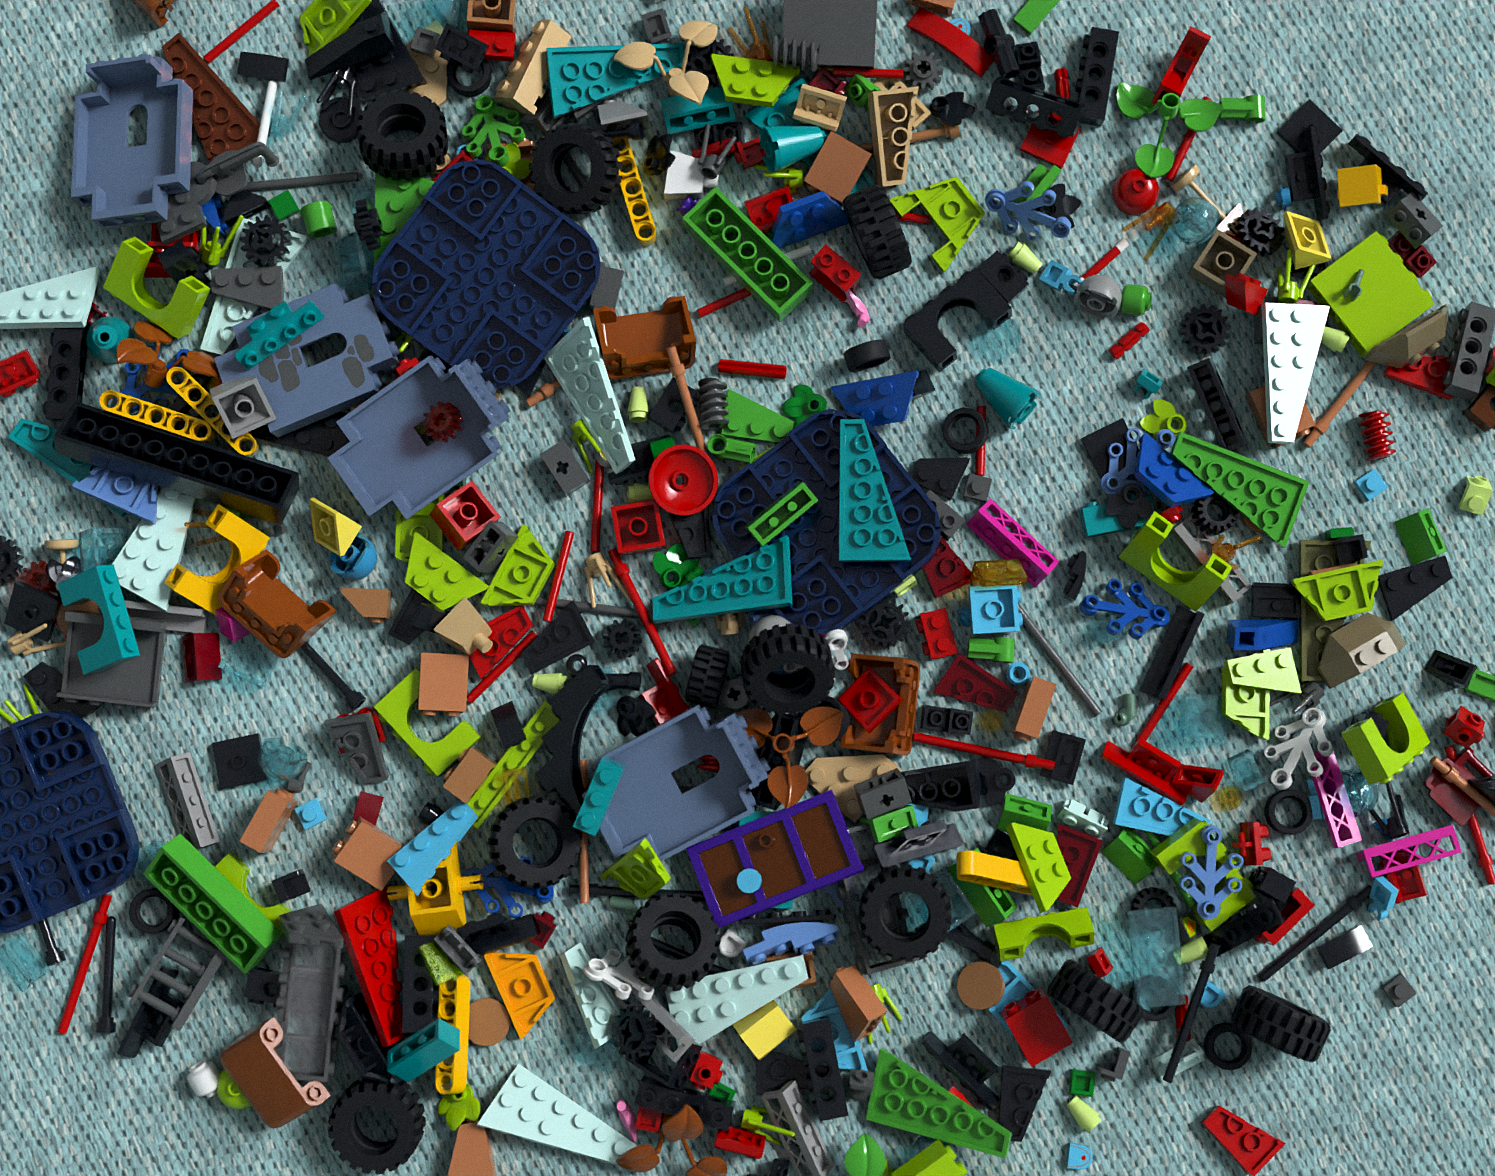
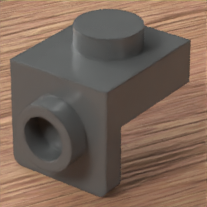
M663 8L641 15L649 43H667L668 38L672 37Z

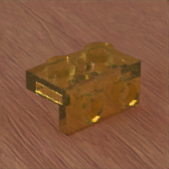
M1019 559L974 561L970 576L971 581L979 582L981 587L1026 585L1028 578Z

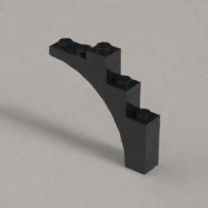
M588 665L548 700L552 706L553 714L561 720L541 737L545 742L546 750L554 755V757L535 773V776L538 778V784L544 791L548 793L559 792L560 800L569 806L574 819L577 818L584 801L581 794L585 791L580 769V745L583 730L597 700L612 684L599 665Z

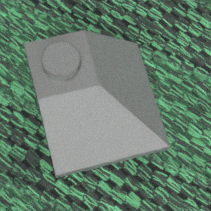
M607 100L602 102V105H597L603 131L626 128V125L634 121H642L644 130L649 129L647 112L643 109L622 101L615 102V100Z
M256 376L232 379L209 389L211 397L233 439L277 419Z

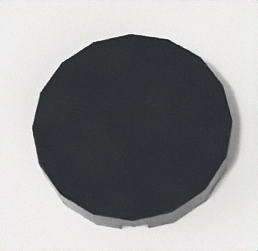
M335 97L327 101L321 108L319 126L329 140L337 143H348L358 137L356 125L362 109L354 100L351 117L347 116V98Z

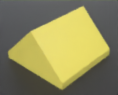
M1288 211L1283 213V228L1285 229L1283 232L1288 248L1292 250L1291 258L1295 270L1328 262L1332 259L1319 221Z
M310 498L314 541L339 556L345 555L362 526L319 500Z
M775 1000L770 1001L732 1024L758 1060L762 1059L797 1031Z

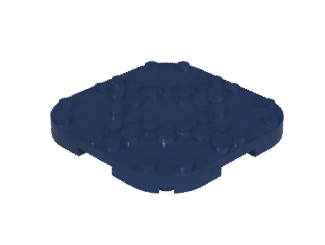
M486 160L461 161L450 166L437 178L424 196V200L377 260L372 276L374 298L379 309L391 322L453 367L466 359H470L471 362L475 360L483 371L480 375L485 382L489 380L495 389L509 388L518 385L533 374L591 296L600 276V257L594 240L586 230L534 193L507 170Z
M834 409L824 410L811 415L787 433L788 436L764 455L752 464L749 462L731 476L718 491L714 500L715 505L712 514L715 531L734 559L743 555L748 556L760 550L762 546L756 542L744 526L797 482L802 481L806 484L818 501L766 544L771 545L785 535L789 537L793 606L773 608L778 616L790 621L794 626L799 624L807 626V630L812 628L822 636L835 629L843 630L922 570L934 557L941 538L939 515L934 504L889 450L887 444L875 429L864 419L911 561H839L840 419L864 418L851 411L846 412Z
M50 711L35 714L0 730V933H9L117 889L128 880L138 861V835L100 740L86 721L68 712Z

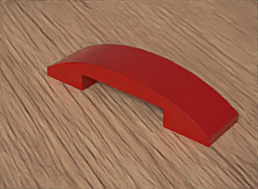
M919 7L906 25L924 39L927 37L962 61L963 66L980 78L994 61V58L986 54L984 48L965 32L926 9Z

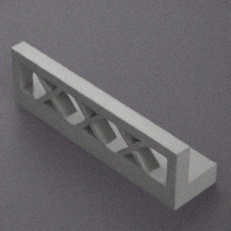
M1191 514L1173 528L1170 533L1199 568L1210 557L1200 547L1199 541L1208 542L1212 546L1211 555L1212 553L1215 554L1216 551L1221 559L1232 566L1231 571L1235 575H1230L1229 573L1226 580L1217 589L1228 604H1232L1252 586L1214 539L1206 534L1207 531L1202 532L1199 530L1201 528L1200 525L1196 527V537L1191 536L1184 527L1190 521L1193 524L1197 522V519H1192L1193 514ZM1229 578L1239 579L1244 587L1237 592L1229 582Z
M124 600L130 617L167 621L166 630L206 633L209 611L169 606L168 611L165 612L151 603Z
M191 753L172 756L155 764L178 834H181L189 842L190 834L193 846L196 849L220 842ZM165 766H168L170 777L168 776ZM174 789L176 790V793H177V799H176L175 794H174ZM182 812H183V814H184L185 821H183V818H182V815H181Z
M630 985L631 992L636 996V1004L628 1005L624 1001L625 999L618 997L615 998L623 1009H626V1006L635 1005L647 1008L651 1012L650 1018H655L653 1027H655L656 1023H662L665 1026V1035H656L654 1032V1036L658 1038L655 1042L674 1062H677L693 1044L695 1039L653 996L650 1000H643L638 996L639 990ZM676 1038L682 1044L673 1053L670 1050V1039Z
M789 1081L780 1090L765 1092L761 1095L774 1126L790 1131L784 1127L783 1119L789 1123L791 1131L795 1133L794 1137L780 1133L778 1135L797 1176H825L834 1167V1164L796 1081ZM772 1099H778L781 1109L774 1105ZM792 1141L799 1145L801 1152L793 1147ZM801 1163L806 1164L811 1172L805 1173Z

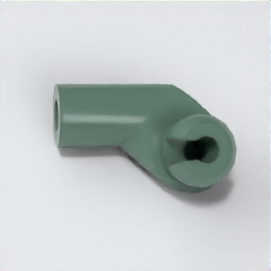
M1135 694L1123 695L1124 707L1114 716V722L1117 725L1126 726L1137 715Z
M611 896L610 908L623 910L626 914V922L631 924L638 910L634 901Z

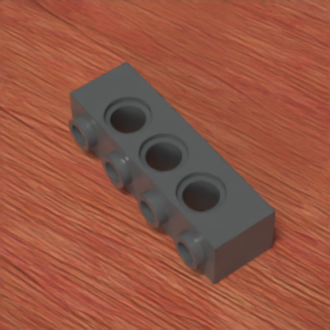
M1471 302L1465 309L1462 308L1457 318V321L1460 322L1459 329H1456L1452 342L1455 343L1454 349L1450 351L1447 363H1450L1449 369L1445 372L1442 383L1445 384L1443 393L1467 401H1471L1479 393L1495 327V309L1475 302ZM1470 327L1474 328L1477 333L1473 332ZM1460 368L1464 369L1467 374L1462 373Z

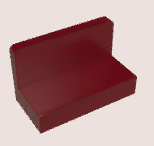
M192 633L181 636L185 683L222 679L219 634Z

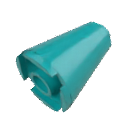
M767 125L761 128L759 133L760 149H765L766 153L763 160L770 172H778L820 151L826 141L825 132L820 130L818 126Z
M107 316L91 324L86 334V344L88 350L96 359L105 363H116L118 344L125 338L134 339V335L126 322L117 317ZM106 334H109V340L104 342V336Z
M992 368L982 369L975 378L977 380L976 387L1009 429H1015L1016 427L1013 424L1016 422L1019 424L1023 423L1037 405L1034 402L1036 396L1041 398V393L1038 390Z

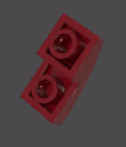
M1399 230L1388 240L1390 249L1402 258L1403 265L1418 278H1421L1437 263L1423 245L1415 249Z
M360 791L351 821H356L361 816L376 826L384 797Z

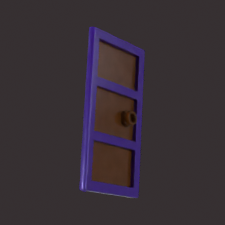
M833 790L686 848L708 908L714 916L713 921L718 923L719 928L864 871V866L860 861ZM748 868L757 870L762 877L760 888L753 893H745L737 885L739 873Z

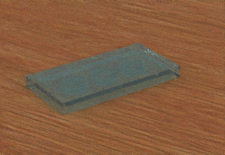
M1176 907L1127 911L1136 1003L1142 1008L1186 1004Z

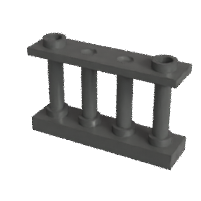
M183 917L179 921L173 920L167 930L170 936L140 985L135 983L127 995L131 997L129 1001L131 1005H134L138 998L170 1016V1020L174 1021L172 1027L178 1031H181L226 956L212 942L183 927L182 925L186 920ZM176 934L208 951L209 955L213 957L208 966L203 964L202 966L170 948L169 946ZM165 956L196 973V977L200 978L196 987L192 985L189 987L156 969L162 957ZM150 977L184 995L183 998L187 1000L184 1007L175 1008L144 991L143 988Z

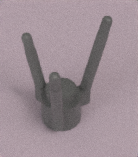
M706 124L701 154L697 164L701 166L700 173L704 177L715 179L734 155L733 152H728L736 141V137L733 136L720 156L710 154L705 157L710 133V124Z
M1311 681L1308 685L1305 683L1300 685L1302 694L1299 695L1301 702L1292 710L1293 714H1296L1305 705L1309 706L1307 708L1309 709L1315 708L1320 704V699L1325 693L1317 683ZM1287 692L1270 701V706L1275 705L1295 694H1290L1289 692Z

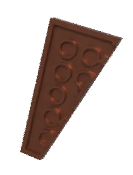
M177 33L162 46V50L168 64L173 68L172 73L175 79H183L193 89L192 122L209 162L211 163L214 157L228 150L237 151L257 142L260 127L258 120L180 33Z

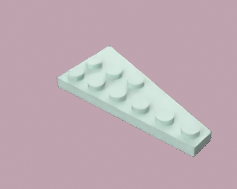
M1264 303L1261 305L1268 443L1290 444L1294 442L1330 306Z

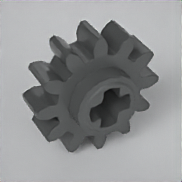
M922 49L920 56L912 52V60L906 59L904 63L906 67L903 68V75H908L905 78V84L912 82V87L920 86L922 93H924L926 86L933 90L934 82L938 84L941 82L939 75L943 74L944 68L938 67L941 59L933 60L934 52H931L929 56H925L924 49ZM920 68H924L926 74H921Z

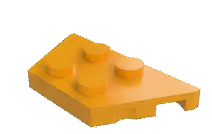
M501 952L485 954L484 958L518 1036L522 1039L555 1000L554 992L537 954Z

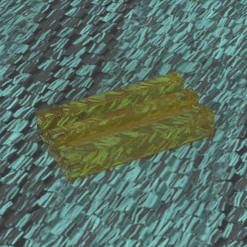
M526 767L502 770L507 805L512 803L508 776H513L516 801L521 799L518 775L521 774L525 798L530 797Z

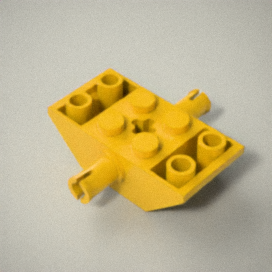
M457 842L450 849L451 853L446 860L443 859L436 867V873L432 878L427 879L421 887L422 891L418 896L407 884L388 886L387 893L397 892V894L388 895L389 901L408 899L410 916L419 935L437 936L448 925L452 928L455 927L457 932V928L465 926L466 923L463 891L482 890L484 887V882L474 884V881L483 880L482 874L461 877ZM436 884L437 890H433L432 885Z

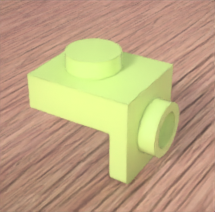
M1467 476L1465 479L1467 486L1460 500L1459 509L1483 515L1493 489L1488 479L1482 476Z

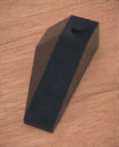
M384 10L363 18L306 58L305 64L308 78L313 80L396 49L387 11Z
M977 759L901 772L905 778L912 804L954 812L979 808L981 779Z

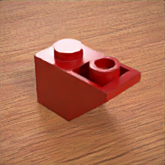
M1237 272L1236 276L1227 273L1225 277L1227 304L1257 316L1268 289L1260 286L1261 281Z

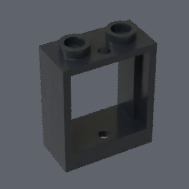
M662 1023L655 1024V1027H658L655 1034L662 1035L665 1032V1026ZM655 1041L652 1042L654 1047H656L657 1043ZM694 1041L680 1057L671 1077L648 1063L654 1050H649L650 1055L644 1056L643 1059L633 1060L632 1058L626 1060L667 1087L681 1090L682 1086L688 1081L689 1073L693 1065L698 1061L703 1046Z

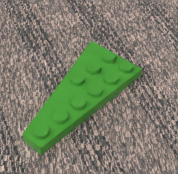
M379 172L375 173V208H377L381 218L384 235L380 236V249L374 250V268L383 251L413 215L435 181L423 177L420 179L415 177L411 181H406V179L395 181L392 180V177L384 178L379 175Z
M1178 432L1170 455L1281 548H1285L1310 482L1191 435Z
M880 1048L866 1120L1001 1158H1007L1012 1132L884 1048Z

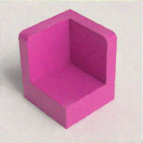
M222 607L215 610L221 634L231 641L236 642L250 634L244 626Z

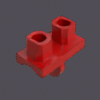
M1240 822L1241 832L1238 833V842H1232V848L1239 847V854L1243 856L1244 865H1263V862L1271 859L1269 847H1261V838H1268L1269 835L1268 825L1259 824V822Z

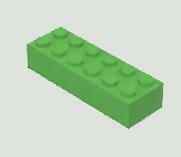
M717 187L711 190L682 217L684 228L779 322L813 292V282Z
M181 834L160 848L143 873L244 974H247L263 961L283 934Z

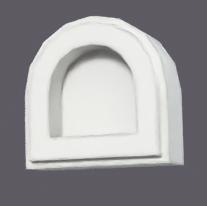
M727 929L721 937L719 950L723 956L733 958L743 950L747 943L730 929Z

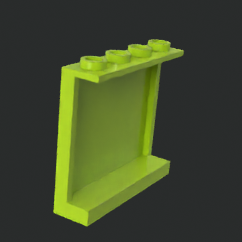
M1377 231L1311 279L1306 286L1320 305L1330 306L1328 315L1340 330L1346 331L1345 334L1350 336L1349 342L1362 358L1368 355L1373 347L1392 337L1434 305L1430 293L1421 288L1417 283L1418 280L1415 274L1406 269L1402 258L1390 249L1387 239L1383 235H1379ZM1362 269L1364 270L1360 282L1362 293L1352 302L1353 296L1348 293L1346 297H1343V292L1355 281L1358 271Z

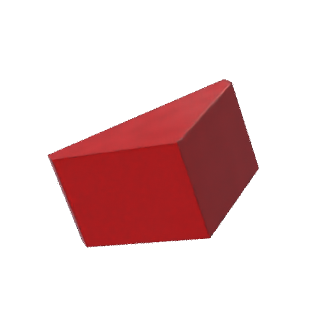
M1180 764L1171 783L1202 803L1216 791L1224 771Z

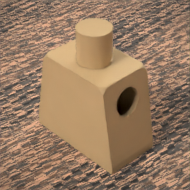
M465 597L433 629L442 641L467 655H471L477 648L486 653L493 645V642L488 639L492 630Z

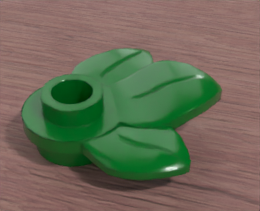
M796 385L793 388L795 397L786 400L781 407V410L786 415L795 418V428L811 415L827 410V401L823 396L815 394L811 387ZM817 401L819 404L818 408L813 410L811 405Z
M681 543L670 546L666 554L656 551L652 561L654 569L659 573L661 585L667 589L679 586L681 581L685 580V575L689 571H693L699 564V561L696 559H685ZM669 573H673L674 576L671 581H668L666 578Z

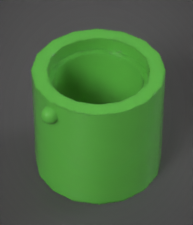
M328 201L312 202L301 208L299 214L303 217L309 238H320L337 231L332 212L333 205H330Z

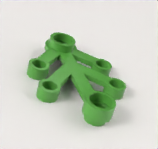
M483 95L475 102L476 114L468 125L462 129L465 140L472 141L467 144L466 150L470 157H478L482 153L480 146L489 135L492 149L489 151L490 160L503 167L508 163L509 154L507 149L501 145L498 132L511 136L512 140L516 143L522 142L526 135L522 127H513L521 121L517 110L499 107L495 99L489 95ZM493 115L506 118L508 124L494 120ZM485 119V124L477 134L476 128Z

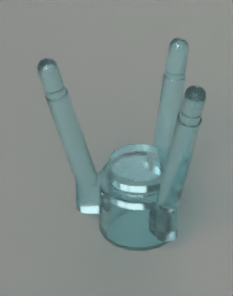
M280 89L278 90L275 114L273 105L268 133L286 137L287 132H292L293 125L307 96L305 94L302 95L288 122V117L280 115L283 91Z

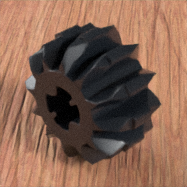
M624 618L622 620V626H619L618 621L614 620L613 624L616 627L614 630L610 626H606L611 635L603 634L602 636L603 639L610 640L604 644V647L609 648L613 646L609 652L612 656L619 650V659L623 658V651H626L627 656L630 658L632 657L630 648L636 652L640 650L634 645V642H643L641 638H635V636L642 632L640 629L632 632L636 626L635 622L630 623L627 627V619ZM627 633L628 636L626 638L629 639L628 642L618 644L617 641L619 639L616 638L617 635Z

